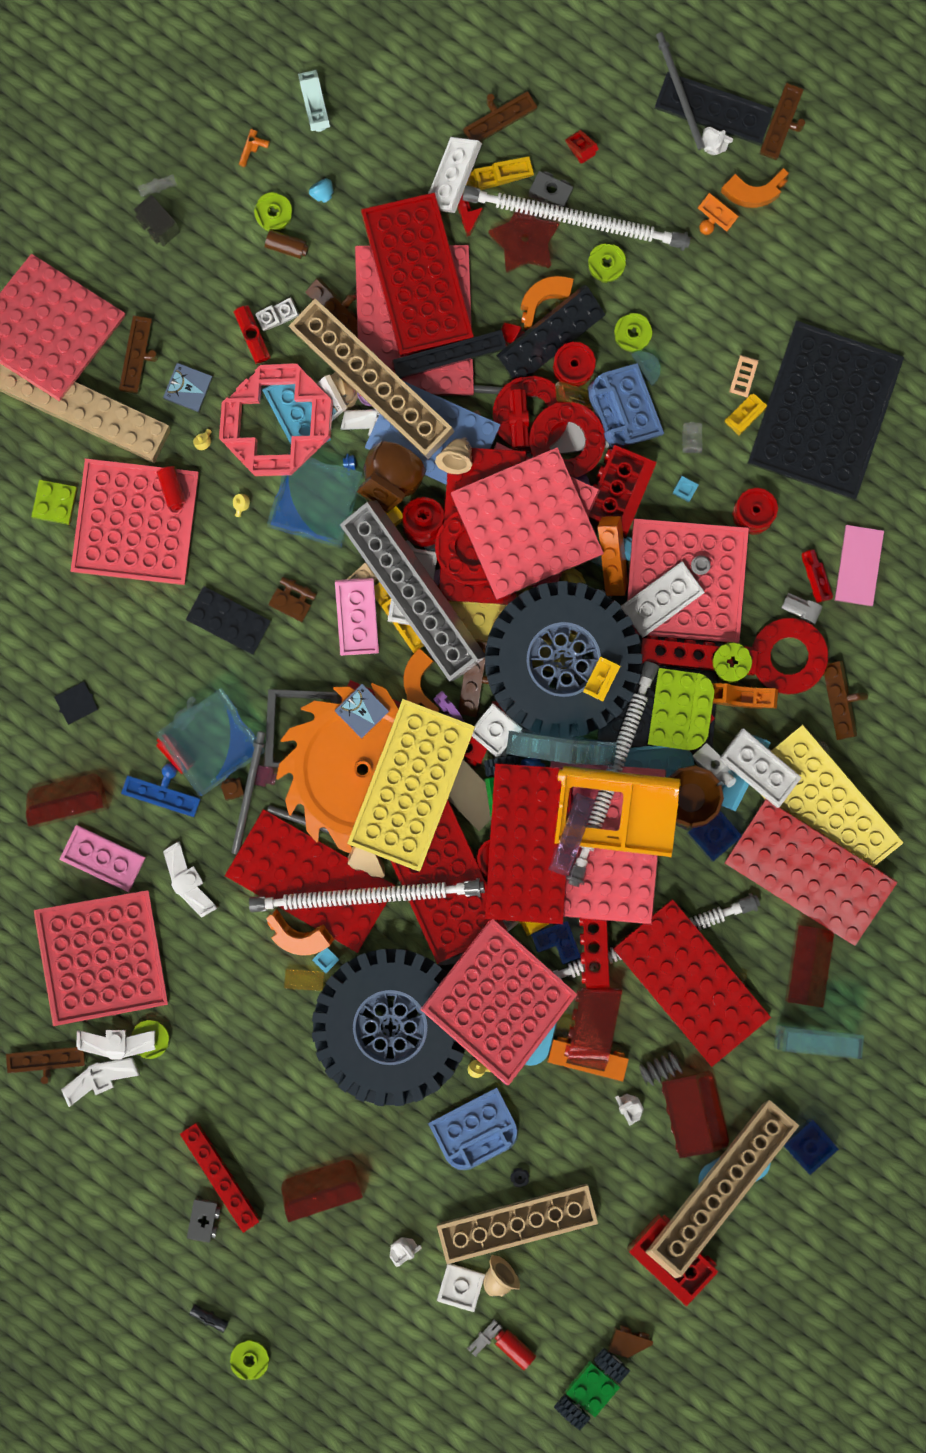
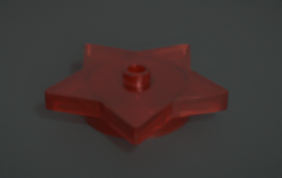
M518 209V212H514L510 222L489 230L488 235L504 250L506 273L525 264L551 268L548 244L559 228V223L536 219L533 214L532 216L529 215L530 211L524 214L525 210H523V213H520V209ZM527 237L529 240L523 241L521 238Z

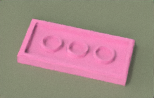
M850 525L845 526L834 601L873 606L884 531Z
M374 578L335 580L340 655L379 653Z
M76 825L59 860L130 892L146 857Z

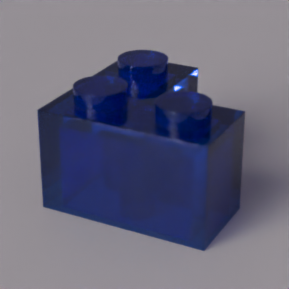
M568 921L531 934L537 953L556 946L562 964L581 958Z

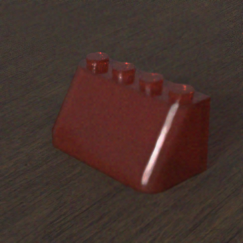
M88 774L32 788L26 795V819L28 826L33 828L109 809L102 780L95 774Z
M582 987L581 991L577 990L576 993L578 995L575 997V1002H578L577 1009L573 1008L571 1020L575 1021L574 1026L569 1028L568 1038H571L570 1045L565 1047L564 1056L567 1057L566 1063L605 1071L611 1052L622 989Z
M711 1071L661 1082L662 1093L667 1104L666 1110L670 1116L671 1131L675 1137V1148L679 1158L714 1153L728 1146V1132L715 1078Z
M343 1160L288 1178L281 1185L283 1204L288 1222L362 1199L365 1195L356 1166L350 1160Z

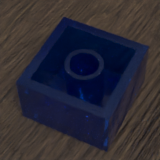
M721 811L709 824L692 828L686 833L711 862H714L742 837Z
M812 1119L806 1121L796 1130L783 1146L809 1175L839 1150Z

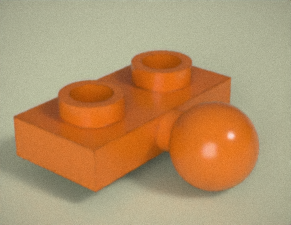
M711 193L706 196L698 207L700 211L709 217L708 220L702 221L699 225V230L704 235H710L714 231L715 223L728 232L739 218L735 212Z

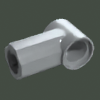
M790 593L787 594L782 605V609L799 616L801 620L813 625L816 624L823 608L816 602L803 600Z

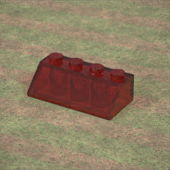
M796 925L785 1002L824 1008L834 932Z

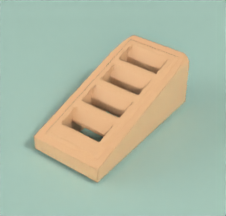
M740 355L730 393L748 397L759 360ZM742 362L752 364L753 368L743 366ZM740 369L751 372L750 376L739 373ZM741 377L748 379L749 381L748 383L737 380V378ZM738 384L747 387L746 391L735 388V385Z

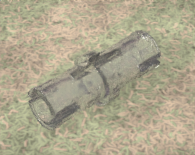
M171 174L158 180L155 178L152 182L138 185L137 187L140 196L143 197L155 192L161 193V190L177 186L174 175Z

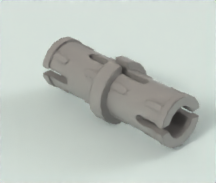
M493 1320L483 1332L480 1331L477 1339L467 1347L470 1352L477 1347L472 1352L475 1357L503 1329L499 1324L493 1330L498 1323L496 1320Z

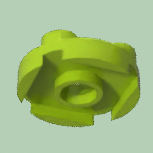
M271 192L259 198L254 214L257 223L264 230L279 231L291 222L292 207L285 196ZM270 208L279 210V212L276 213V216L268 214L269 212H271Z
M600 244L591 251L588 259V268L591 275L603 283L617 280L623 274L626 266L625 254L616 245ZM603 259H606V260H609V259H610V260L612 261V262L610 263L611 266H610V267H607V266L604 267V266L602 265V264L604 263V262H603Z
M631 313L620 318L614 329L615 342L625 351H642L647 347L652 338V328L647 318L637 313ZM635 328L638 336L630 337L628 330Z
M727 643L715 652L712 664L717 675L722 680L736 682L749 673L752 659L749 650L738 643ZM731 657H734L735 661H737L733 668L727 663V660H730Z
M146 1020L135 1026L131 1036L155 1030V1050L137 1055L146 1059H154L161 1056L169 1047V1032L159 1021Z
M249 1339L240 1342L231 1353V1369L242 1380L260 1378L266 1372L270 1358L267 1349L258 1341ZM252 1355L254 1357L253 1361L255 1363L253 1365L251 1363L247 1365L245 1363L246 1358L244 1357H250Z

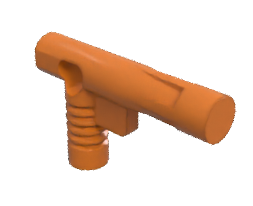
M250 129L238 165L246 167L250 152H257L259 146L268 149L270 141L256 137L257 131Z

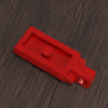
M815 550L802 553V560L816 603L833 599L823 563H819Z

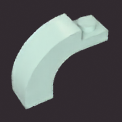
M317 70L300 73L298 76L311 131H323L330 127Z

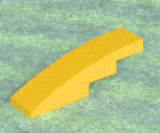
M530 157L493 163L492 166L474 169L470 173L466 185L484 190L533 176Z
M378 582L374 585L375 599L388 616L391 597L382 584ZM392 622L413 653L419 648L424 647V644L410 625Z

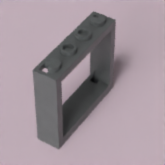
M268 689L265 767L278 768L280 763L273 761L276 697L331 700V703H341V697H337V692Z

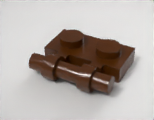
M282 577L280 584L286 586L284 591L277 588L268 606L303 623L311 608V605L305 603L307 598L314 601L317 594L312 592L311 588L297 584L293 579L289 580ZM292 590L301 594L299 599L290 595Z

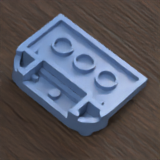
M638 363L602 373L588 386L590 402L595 415L603 426L604 437L610 447L613 448L616 445L626 448L629 445L664 434Z
M498 1088L428 1123L446 1160L458 1170H469L510 1149L518 1139L517 1126Z

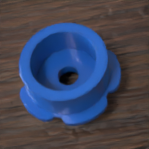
M347 454V457L343 458V467L348 472L356 470L355 455L349 456Z

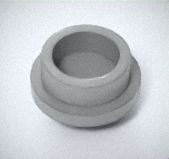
M696 556L691 562V568L698 575L706 574L710 569V561L705 556Z

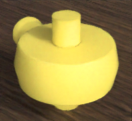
M206 429L205 433L198 434L194 438L193 444L196 449L205 450L210 446V434L212 433L210 429Z
M237 494L233 499L236 517H241L242 511L249 508L250 500L246 494Z
M473 1060L468 1064V1073L474 1078H480L485 1072H491L478 1060Z

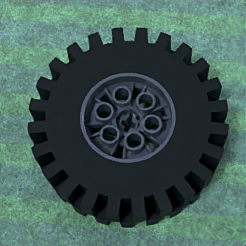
M558 581L541 584L527 590L504 608L489 633L485 649V671L495 699L515 722L528 730L544 736L569 738L587 735L592 731L601 729L613 718L621 714L627 702H630L636 684L639 683L642 654L639 648L640 639L632 626L633 622L624 613L618 602L606 596V593L589 587L586 584ZM571 630L578 633L573 642L569 641ZM546 633H548L552 641L550 646L541 639ZM557 635H563L566 638V643L563 646L556 644L555 638ZM576 642H581L584 645L583 652L576 653L573 646ZM542 647L550 649L551 654L548 658L541 657L540 649ZM593 653V659H582L583 654ZM561 654H564V657L572 658L566 661L565 665H562L561 662H554V660L560 658ZM600 657L620 666L604 701H600L583 692ZM532 660H544V665L533 668ZM579 661L586 663L587 669L585 672L577 671L576 665ZM546 666L552 667L554 672L548 678L542 672ZM565 673L570 674L572 678L571 682L567 685L561 682V676ZM576 673L584 680L580 686L574 678ZM554 677L558 678L556 690L548 687Z
M401 949L371 951L343 964L328 979L322 992H320L312 1016V1039L315 1042L316 1055L318 1060L322 1062L328 1077L332 1078L342 1091L355 1096V1099L374 1103L377 1106H403L414 1101L418 1102L438 1091L455 1073L463 1058L465 1049L420 1009L448 973L431 959L415 952ZM387 996H395L393 1008L388 1007ZM384 1005L386 1007L385 1015H377L375 1012L376 1006ZM397 1005H403L406 1008V1013L403 1016H398L395 1013ZM366 1008L375 1015L373 1019L363 1016ZM416 1008L420 1016L408 1019L406 1015ZM390 1018H392L393 1025H396L392 1036H390L389 1029L385 1028V1025L389 1024ZM367 1022H374L376 1024L375 1032L370 1033L366 1030ZM407 1022L415 1024L416 1029L413 1033L405 1031L404 1026ZM373 1035L375 1039L366 1045L363 1038ZM408 1035L419 1039L416 1046L406 1039ZM377 1039H383L386 1042V1047L383 1050L376 1048L375 1041ZM397 1039L405 1041L406 1046L404 1049L398 1050L395 1048L394 1043ZM388 1046L393 1047L394 1058L386 1057Z

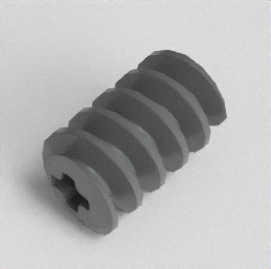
M671 1052L668 1053V1059L662 1055L661 1062L655 1058L654 1065L647 1061V1068L642 1064L639 1065L646 1086L647 1082L654 1086V1079L661 1083V1076L668 1080L669 1073L676 1077V1070L683 1074L676 1054L674 1056Z

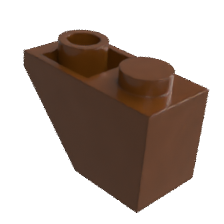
M620 1325V1328L615 1327L608 1350L611 1353L629 1358L652 1346L654 1341L647 1333L639 1331L636 1334L631 1332V1328Z

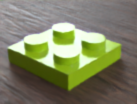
M39 480L31 517L70 525L77 487Z

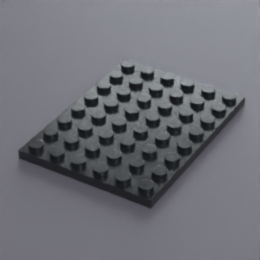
M796 321L747 464L856 500L904 357Z

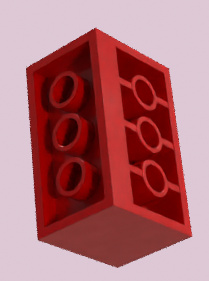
M614 445L612 450L608 449L603 463H606V466H601L596 479L599 481L598 485H593L600 492L589 513L588 519L592 525L598 527L602 517L621 516L623 537L626 538L657 462ZM620 471H626V474L622 475ZM618 488L620 492L615 493L613 489ZM610 505L612 509L607 510L605 506Z
M657 1214L628 1245L627 1250L687 1307L718 1273V1270L715 1268L717 1264L708 1255L704 1257L701 1254L703 1251H701L689 1266V1268L693 1267V1271L674 1278L646 1253L647 1249L670 1222V1219L665 1214L663 1216Z

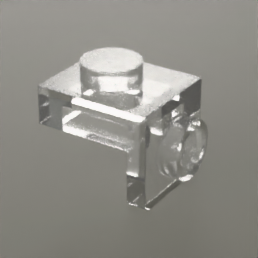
M691 422L683 424V453H702V423Z

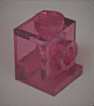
M258 765L255 785L266 787L267 784L275 785L277 774H274L275 770Z

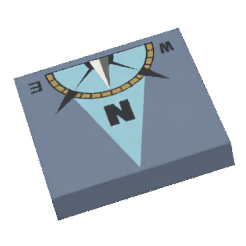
M177 363L163 399L199 412L213 377Z
M363 684L335 710L361 739L389 712Z

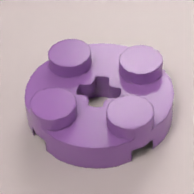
M444 692L438 693L433 700L442 709L444 715L465 722L452 702L447 700Z

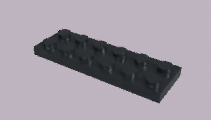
M667 72L654 109L687 120L670 72ZM679 76L697 124L712 127L717 131L725 130V134L761 146L774 110L773 108Z
M583 285L496 356L512 380L519 377H529L553 358L559 348L564 344L573 342L603 318L605 313L588 286Z

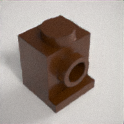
M240 777L227 779L222 782L221 788L226 801L244 796Z

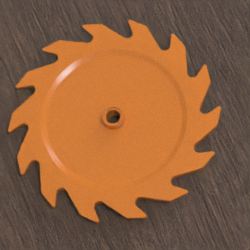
M371 683L375 697L389 712L362 739L335 712L355 690L351 687H334L333 689L343 699L341 703L313 701L301 707V710L313 713L315 716L314 720L289 728L280 740L281 742L294 740L297 743V747L279 763L276 777L278 780L287 773L293 775V780L285 799L289 815H292L298 804H302L305 811L306 831L318 842L319 829L325 827L337 847L347 853H350L352 850L351 845L347 844L399 710L387 689ZM408 695L407 701L415 703ZM360 764L367 765L368 771L365 774H360L357 771V767Z

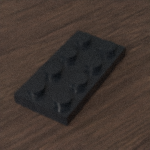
M203 586L186 618V621L252 655L255 654L271 624L270 620Z

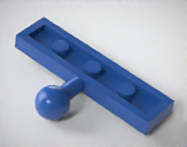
M173 764L163 766L162 774L164 777L161 786L130 776L126 777L121 792L122 795L195 818L201 799L168 789L170 780L177 774V769Z

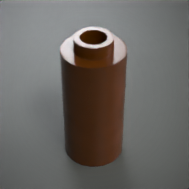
M271 229L265 241V248L298 259H302L303 256L306 257L309 246L306 245L307 241Z

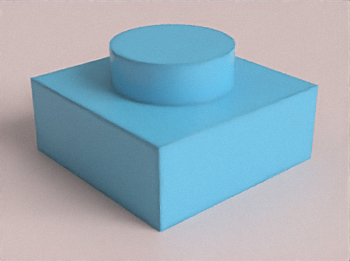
M681 476L672 494L690 502L698 484Z
M328 948L319 952L313 958V961L325 973L340 960Z

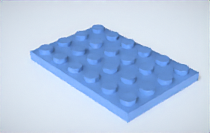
M405 382L455 432L427 459L379 414L365 448L370 450L374 444L381 441L397 443L411 450L421 459L426 469V476L447 485V472L438 468L435 463L436 456L450 442L461 438H467L471 448L490 449L501 425Z

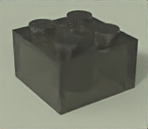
M152 195L134 209L137 223L143 230L148 229L147 232L155 244L160 243L164 247L180 233L177 223Z

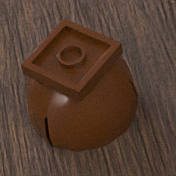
M381 441L374 444L368 452L363 467L365 481L356 492L369 501L377 500L383 510L389 513L404 497L415 493L422 483L426 469L421 459L411 450L397 443Z
M692 765L678 768L667 777L681 779L676 818L677 824L687 828L701 827L709 824L719 815L724 801L722 784L718 785L720 781L711 770Z

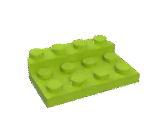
M659 668L648 745L694 750L705 743L709 733L714 698V687L710 679L699 673Z

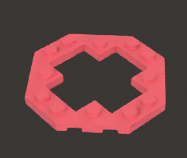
M298 364L260 365L249 379L246 378L236 388V391L222 402L219 439L254 476L292 475L331 438L333 400ZM295 384L294 400L296 402H312L310 436H292L290 455L257 456L258 440L255 437L240 438L242 404H260L262 385Z

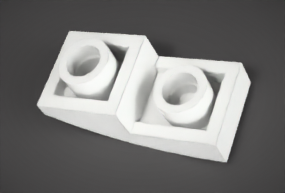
M288 298L275 306L271 305L255 315L262 330L266 331L286 323L300 314L293 299Z

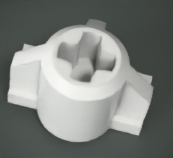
M712 127L704 128L702 135L705 145L704 150L711 155L725 152L728 144L732 143L733 138L725 135V130L717 131Z
M629 1094L620 1098L619 1096L615 1097L619 1110L626 1118L629 1126L641 1119L644 1108L638 1097Z
M401 1237L391 1245L390 1258L394 1265L398 1267L405 1261L414 1258V1254L422 1249L420 1245L417 1246L413 1239Z

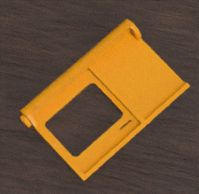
M563 766V769H559L558 781H561L562 786L555 843L672 857L681 779ZM580 787L623 793L620 829L612 831L567 825L566 817L570 788Z

